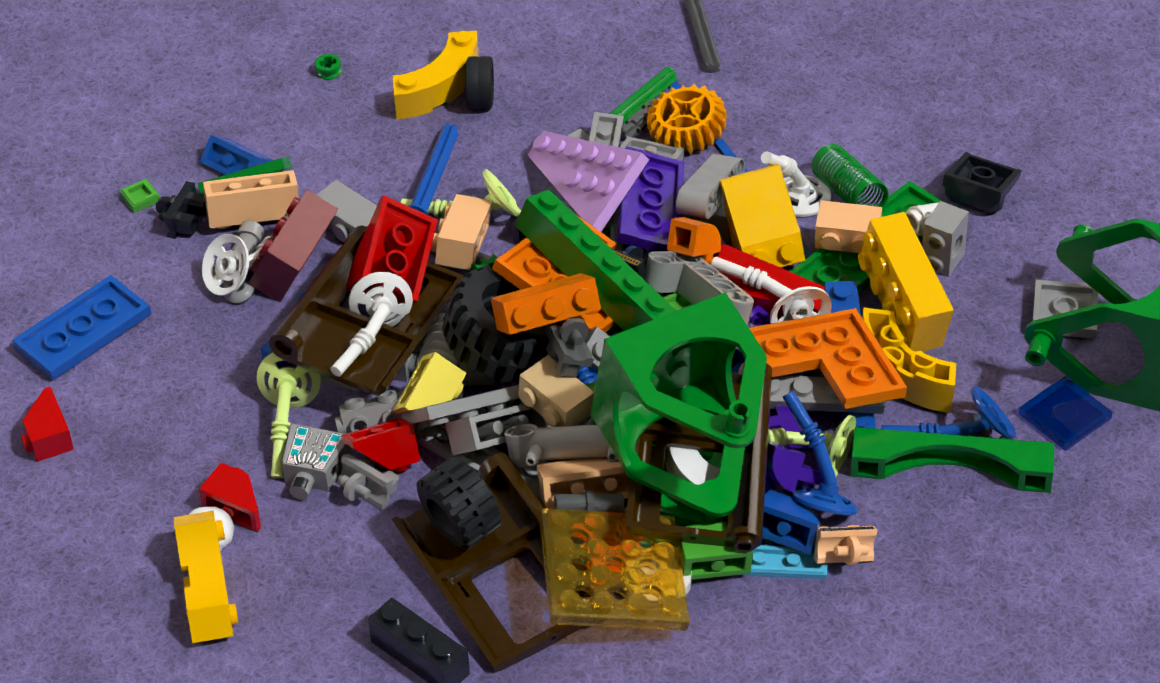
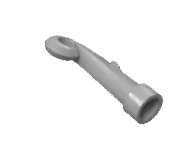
M246 220L242 222L237 236L246 244L249 255L252 254L255 246L260 244L264 228L255 221ZM237 244L231 250L236 251ZM224 280L222 288L231 287L234 285V281ZM244 281L235 292L225 295L224 298L234 304L246 302L253 295L254 287L249 285V282Z

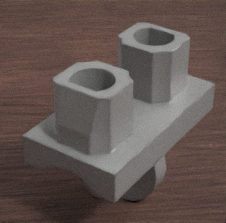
M349 453L341 457L342 471L338 477L337 484L344 487V497L350 501L361 497L380 510L387 507L390 495L397 490L398 475L390 470L384 473L379 472L375 469L376 465L373 460L365 455L359 459Z

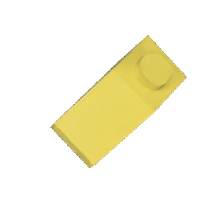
M436 352L423 355L393 411L399 414L455 400L463 390L464 384L462 381L467 373Z

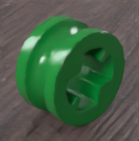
M324 54L315 60L316 74L319 78L332 80L340 76L342 72L341 60L337 55Z

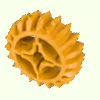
M695 83L691 87H685L682 84L679 89L671 87L669 93L661 92L660 99H653L652 106L648 108L647 126L653 141L667 146H675V148L681 147L684 148V151L692 154L693 150L696 149L703 152L705 145L713 146L715 140L721 139L722 132L726 130L727 113L724 108V102L721 100V97H718L715 90L709 91L706 85L698 89Z

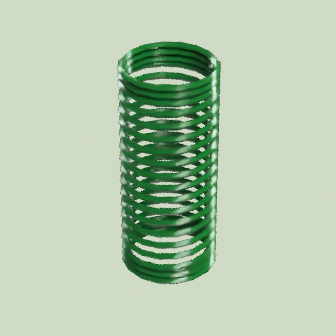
M828 144L816 152L811 164L812 172L844 202L865 205L877 192L875 198L867 206L875 202L872 206L878 204L876 207H882V209L885 207L889 197L886 185L845 151V149L837 144ZM868 187L867 191L861 197H859ZM873 190H874V193L872 194V196H871L867 201H865V200L871 195V193H872Z

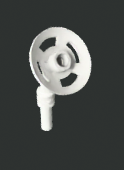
M768 151L761 155V161L769 166L779 164L782 174L789 176L784 178L790 199L798 203V206L792 205L796 217L816 215L819 211L820 200L831 201V191L828 186L818 178L804 175L797 167L794 159L785 155L777 156ZM819 195L822 196V198L818 202L809 205V203L815 201Z
M223 234L215 238L208 246L202 263V276L206 287L212 293L221 296L235 292L244 282L248 270L270 236H267L256 247V251L250 255L244 241L236 235ZM228 243L237 244L236 251H226L223 246ZM217 256V260H216V264H215V273H216V275L214 276V274H213V264H214L215 257ZM224 280L234 281V285L231 287H220Z
M716 256L712 260L711 265L718 271L743 280L745 285L756 286V289L759 290L764 288L780 298L771 310V324L831 313V299L824 290L818 287L808 286L791 290L767 276V272H761L760 269L754 270L752 266L745 268ZM821 298V307L819 312L816 313L813 311V300ZM781 305H784V315L778 320V310L781 307Z
M375 272L361 278L352 288L349 295L350 311L360 314L358 303L365 304L371 319L367 326L360 329L354 338L351 339L349 348L331 367L330 370L335 376L340 377L360 354L366 353L371 345L374 344L375 336L383 323L393 327L399 324L405 315L409 314L413 303L412 292L407 282L400 276L389 272ZM383 283V286L372 288L366 294L363 292L373 284ZM395 286L402 291L405 303L398 304L396 296L392 293ZM396 314H399L396 318L392 319L391 321L384 322V321L390 320V319L393 318Z

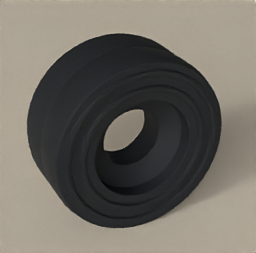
M470 56L466 62L467 106L469 109H491L494 100V67L492 57Z

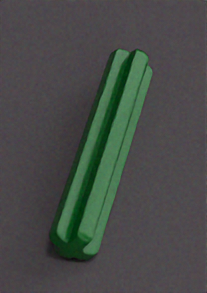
M665 67L609 114L624 116L623 123H625L634 113L643 108L644 104L649 100L655 99L661 92L677 80L676 72L670 67Z

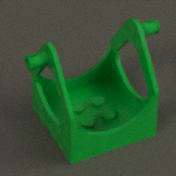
M1131 219L1096 230H1092L1087 225H1077L1074 227L1071 237L1064 238L1059 242L1056 250L1057 257L1061 263L1110 303L1103 302L1031 321L1027 324L1024 332V338L1028 345H1030L1025 354V360L1033 366H1042L1047 359L1088 394L1160 411V285L1147 296L1133 299L1093 263L1094 251L1139 237L1153 239L1160 244V224L1142 219ZM1109 321L1125 324L1140 341L1144 352L1143 368L1137 376L1124 384L1117 386L1105 383L1062 347L1063 335Z
M725 292L605 338L590 414L624 471L632 480L701 511L703 520L708 524L717 523L716 521L720 523L723 516L733 512L737 505L745 447L752 443L757 433L767 357ZM737 347L745 358L738 400L735 398L731 374L732 358ZM665 417L724 445L719 475L717 478L707 480L702 484H693L641 461L634 450L641 434L651 424Z

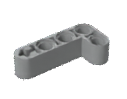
M712 154L680 188L676 200L677 214L703 219L711 218L724 203L720 179L745 173L744 159Z
M673 251L650 252L648 254L644 278L656 292H677L692 305L726 292L748 326L754 299L700 256L692 257Z

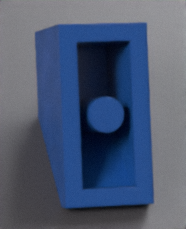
M769 490L765 494L762 538L811 555L815 547L817 528L820 525L819 520L805 505L795 501L792 497Z

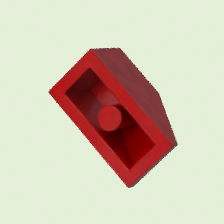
M51 386L44 388L22 420L25 434L20 435L25 452H32L36 462L74 450L69 428Z
M403 418L341 435L342 442L392 472L407 470L410 468V464L420 462L414 426Z
M221 462L199 488L202 507L209 506L223 509L234 523L258 533L261 529V523L249 474L238 467L233 468Z

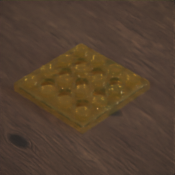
M542 508L539 519L550 624L687 631L690 620L678 541L640 537L629 533L625 526L627 513ZM660 515V521L663 524L676 525L674 516ZM570 538H580L584 541V544H576ZM604 539H611L615 541L618 545H607ZM637 541L647 542L651 547H641ZM575 563L582 564V565H584L588 570H585V571L577 570L576 567L573 566L572 564H575ZM606 566H616L621 572H611ZM640 568H650L655 574H646ZM575 591H585L589 593L591 597H580L579 594ZM610 593H620L625 599H615ZM644 594H652L658 598V601H649Z

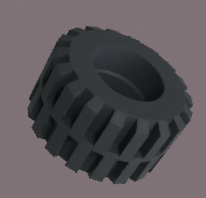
M451 457L418 480L416 484L417 492L424 511L437 530L462 550L470 549L501 526V513L491 490L479 474L459 458Z

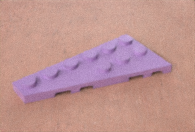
M543 131L534 140L533 147L528 153L530 159L577 214L600 232L649 161L642 152Z

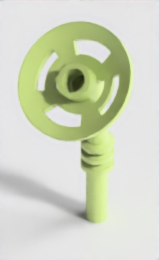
M484 169L482 171L483 180L489 192L485 199L492 200L491 211L493 209L497 211L501 207L518 218L521 210L518 208L513 196L489 170ZM402 198L401 203L409 206L413 199ZM436 199L435 202H431L427 212L434 214V217L441 216V218H444L447 204L452 205L453 201L448 203L447 200H443L441 203L440 199Z
M271 353L259 365L257 384L263 396L271 403L277 405L276 418L272 422L273 428L271 429V434L273 435L270 439L273 442L271 478L284 479L282 461L290 431L289 428L291 427V423L288 422L289 409L305 406L317 396L321 386V375L298 365L296 369L290 367L279 369L276 362L285 360ZM266 371L270 373L268 384L271 390H268L265 384ZM307 372L310 374L312 380V387L310 391L306 390L307 377L305 373ZM274 377L278 379L276 387L274 385ZM299 378L301 379V382H302V387H301V388H298V387H297ZM297 396L300 400L291 401V397Z
M848 415L839 424L834 433L820 434V436L824 435L826 437L824 443L836 477L841 465L847 459L853 442L856 418L852 415ZM784 428L769 429L768 442L784 446L786 444L804 446L809 444V441H804L805 435H801L800 432L785 431Z

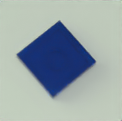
M1066 376L1019 408V415L1065 451L1111 420L1113 413Z

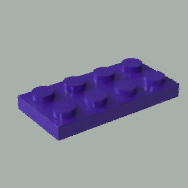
M626 146L625 149L642 152L649 161L619 204L616 241L656 252L669 251L667 250L671 219L682 217V215L677 214L676 200L679 190L684 184L685 162Z

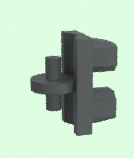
M570 318L561 327L554 323L545 325L544 330L549 338L546 350L550 356L559 359L555 367L559 375L576 377L581 366H592L594 358L585 342L589 329L584 320Z

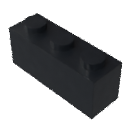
M393 597L368 617L371 642L428 683H461L470 675L468 650Z

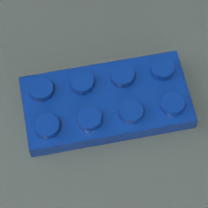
M110 275L12 340L15 350L51 380H54L151 315L150 305Z

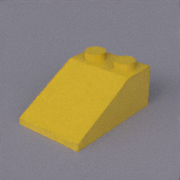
M779 164L720 179L733 248L778 267L806 261L800 229Z

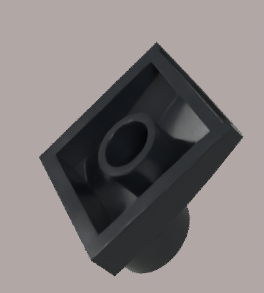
M965 152L944 174L942 185L945 188V195L949 197L950 201L956 204H967L978 208L983 213L992 214L1003 208L1005 196L1021 176L1022 170Z

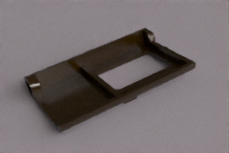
M362 225L357 226L270 337L269 347L282 360L369 394L381 395L390 386L448 304L456 284L464 275L427 262L423 278L427 286L420 294L418 302L412 305L409 314L404 316L396 328L383 323L375 336L374 344L371 345L366 353L360 354L340 377L335 376L330 370L331 367L349 348L351 339L354 338L360 329L365 328L371 319L341 307L350 295L351 291L345 288L352 261L368 227Z
M745 362L739 367L738 373L731 372L736 400L739 398ZM766 363L757 433L752 443L745 447L737 505L733 512L727 516V529L715 531L663 524L660 521L662 493L630 478L625 525L629 533L640 537L734 547L741 552L753 551L762 544L772 368L769 364ZM663 417L651 424L641 434L634 450L641 461L664 471L665 449L668 447L723 453L724 445Z
M504 453L492 455L479 468V476L487 484L498 504L502 518L501 526L470 549L462 550L450 543L433 525L424 509L400 519L397 516L392 519L493 669L498 672L540 652L592 622L603 620L608 616L612 605L610 597ZM521 551H529L571 608L573 615L526 642L517 644L512 640L473 584L472 579Z

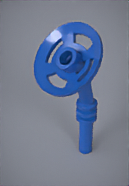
M978 386L971 388L972 399L978 411L974 415V420L939 426V423H934L933 426L931 423H927L925 426L922 422L919 423V426L881 425V429L905 430L948 435H965L982 430L987 431L989 428H992L1000 435L1011 440L1017 436L1014 427L1004 412Z
M792 390L782 397L802 429L800 434L805 435L804 441H809L808 448H813L823 479L818 489L796 490L793 492L792 498L805 506L824 512L856 515L858 507L844 496L838 494L837 479L824 443L826 437L824 435L820 436L822 431L821 429H816L818 426L817 422H812L796 393Z

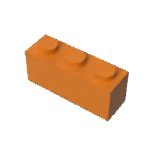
M582 273L490 298L497 330L509 335L601 310L595 278Z

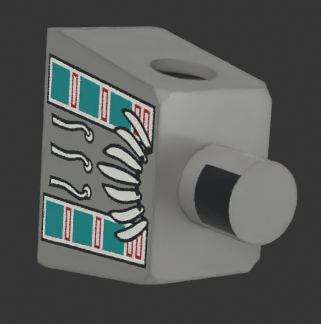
M291 424L282 467L285 483L292 484L289 492L293 497L305 500L308 498L311 489L327 492L331 489L342 471L341 457L347 453L353 455L352 447L342 442L341 435H344L343 433Z

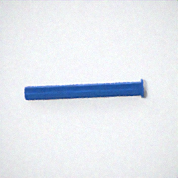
M447 123L442 127L411 205H409V207L428 215L427 211L459 135L457 132L458 127L455 124L451 126Z

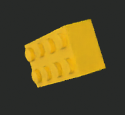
M901 212L870 219L867 232L863 237L864 243L858 255V261L861 269L866 271L870 279L873 294L878 295L882 303V310L895 311L897 326L905 337L904 343L914 352H924L943 346L954 309L906 213Z

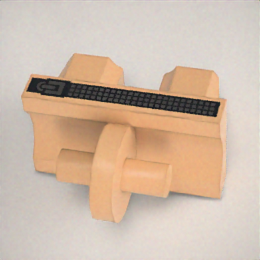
M859 525L831 528L828 526L817 528L813 560L816 563L845 562L848 566H855L863 561H874V540L878 530L874 526Z

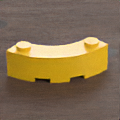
M477 30L448 33V40L444 50L433 62L410 73L393 75L396 120L430 113L433 111V108L445 102L450 103L464 92L466 87L467 58L470 56L479 57Z
M863 308L862 319L907 386L906 397L903 399L930 410L950 413L955 389L956 363L934 358L922 351L914 352L904 343L905 337L897 326L895 311Z
M214 510L174 517V529L182 572H189V576L183 577L192 643L234 636L232 625L239 624L236 604H229L219 544V541L225 540L222 520H215Z

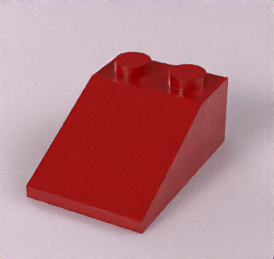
M385 195L381 196L352 261L345 289L351 291L361 278L371 273L389 272L400 276L407 282L412 292V305L418 302L438 220ZM383 283L373 284L363 292L366 294L372 288L383 286ZM395 286L392 293L396 296L398 304L405 303L402 291Z

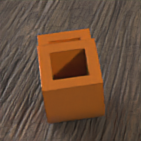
M685 217L671 219L667 250L692 257L700 256L711 265L714 253L721 252L720 233L712 224Z

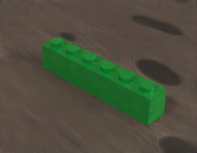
M549 189L526 198L515 226L567 277L580 273L594 277L601 309L622 330L626 331L676 311Z

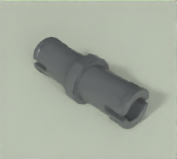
M592 490L585 491L584 494H555L554 512L555 514H584L585 517H593L594 514H623L624 496L622 493L598 494L593 493Z

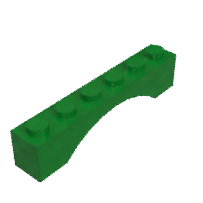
M855 427L851 477L886 479L898 472L914 467L956 465L989 473L1019 491L1051 493L1054 469V443Z

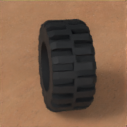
M489 265L468 272L456 284L443 318V335L446 338L445 341L450 351L454 350L455 358L460 363H466L467 369L474 373L478 371L483 374L484 378L489 380L495 378L499 379L500 383L509 384L511 381H516L519 384L520 374L549 355L546 350L549 338L544 330L545 325L511 335L497 330L490 298L520 289L495 272ZM563 320L554 322L555 325L560 327L565 323ZM550 356L552 359L558 362L559 359Z

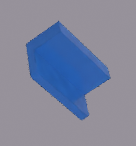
M211 134L200 159L201 163L225 175L273 161V159L236 141Z

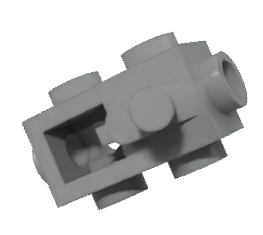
M386 390L383 394L377 395L374 398L364 400L363 397L348 399L343 405H338L341 415L335 417L338 433L347 434L402 418L401 413L397 414L393 411L402 391L396 393L395 390ZM357 421H364L366 425L354 427Z

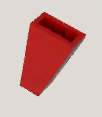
M722 244L721 252L718 254L719 258L745 268L752 266L754 270L760 269L761 272L765 271L767 276L791 290L811 286L825 291V287L729 245ZM721 272L754 299L752 309L759 305L770 314L773 306L780 299L764 288L759 290L756 289V286L745 285L743 280ZM821 298L813 300V311L816 313L820 310ZM781 305V307L778 310V320L784 315V305Z

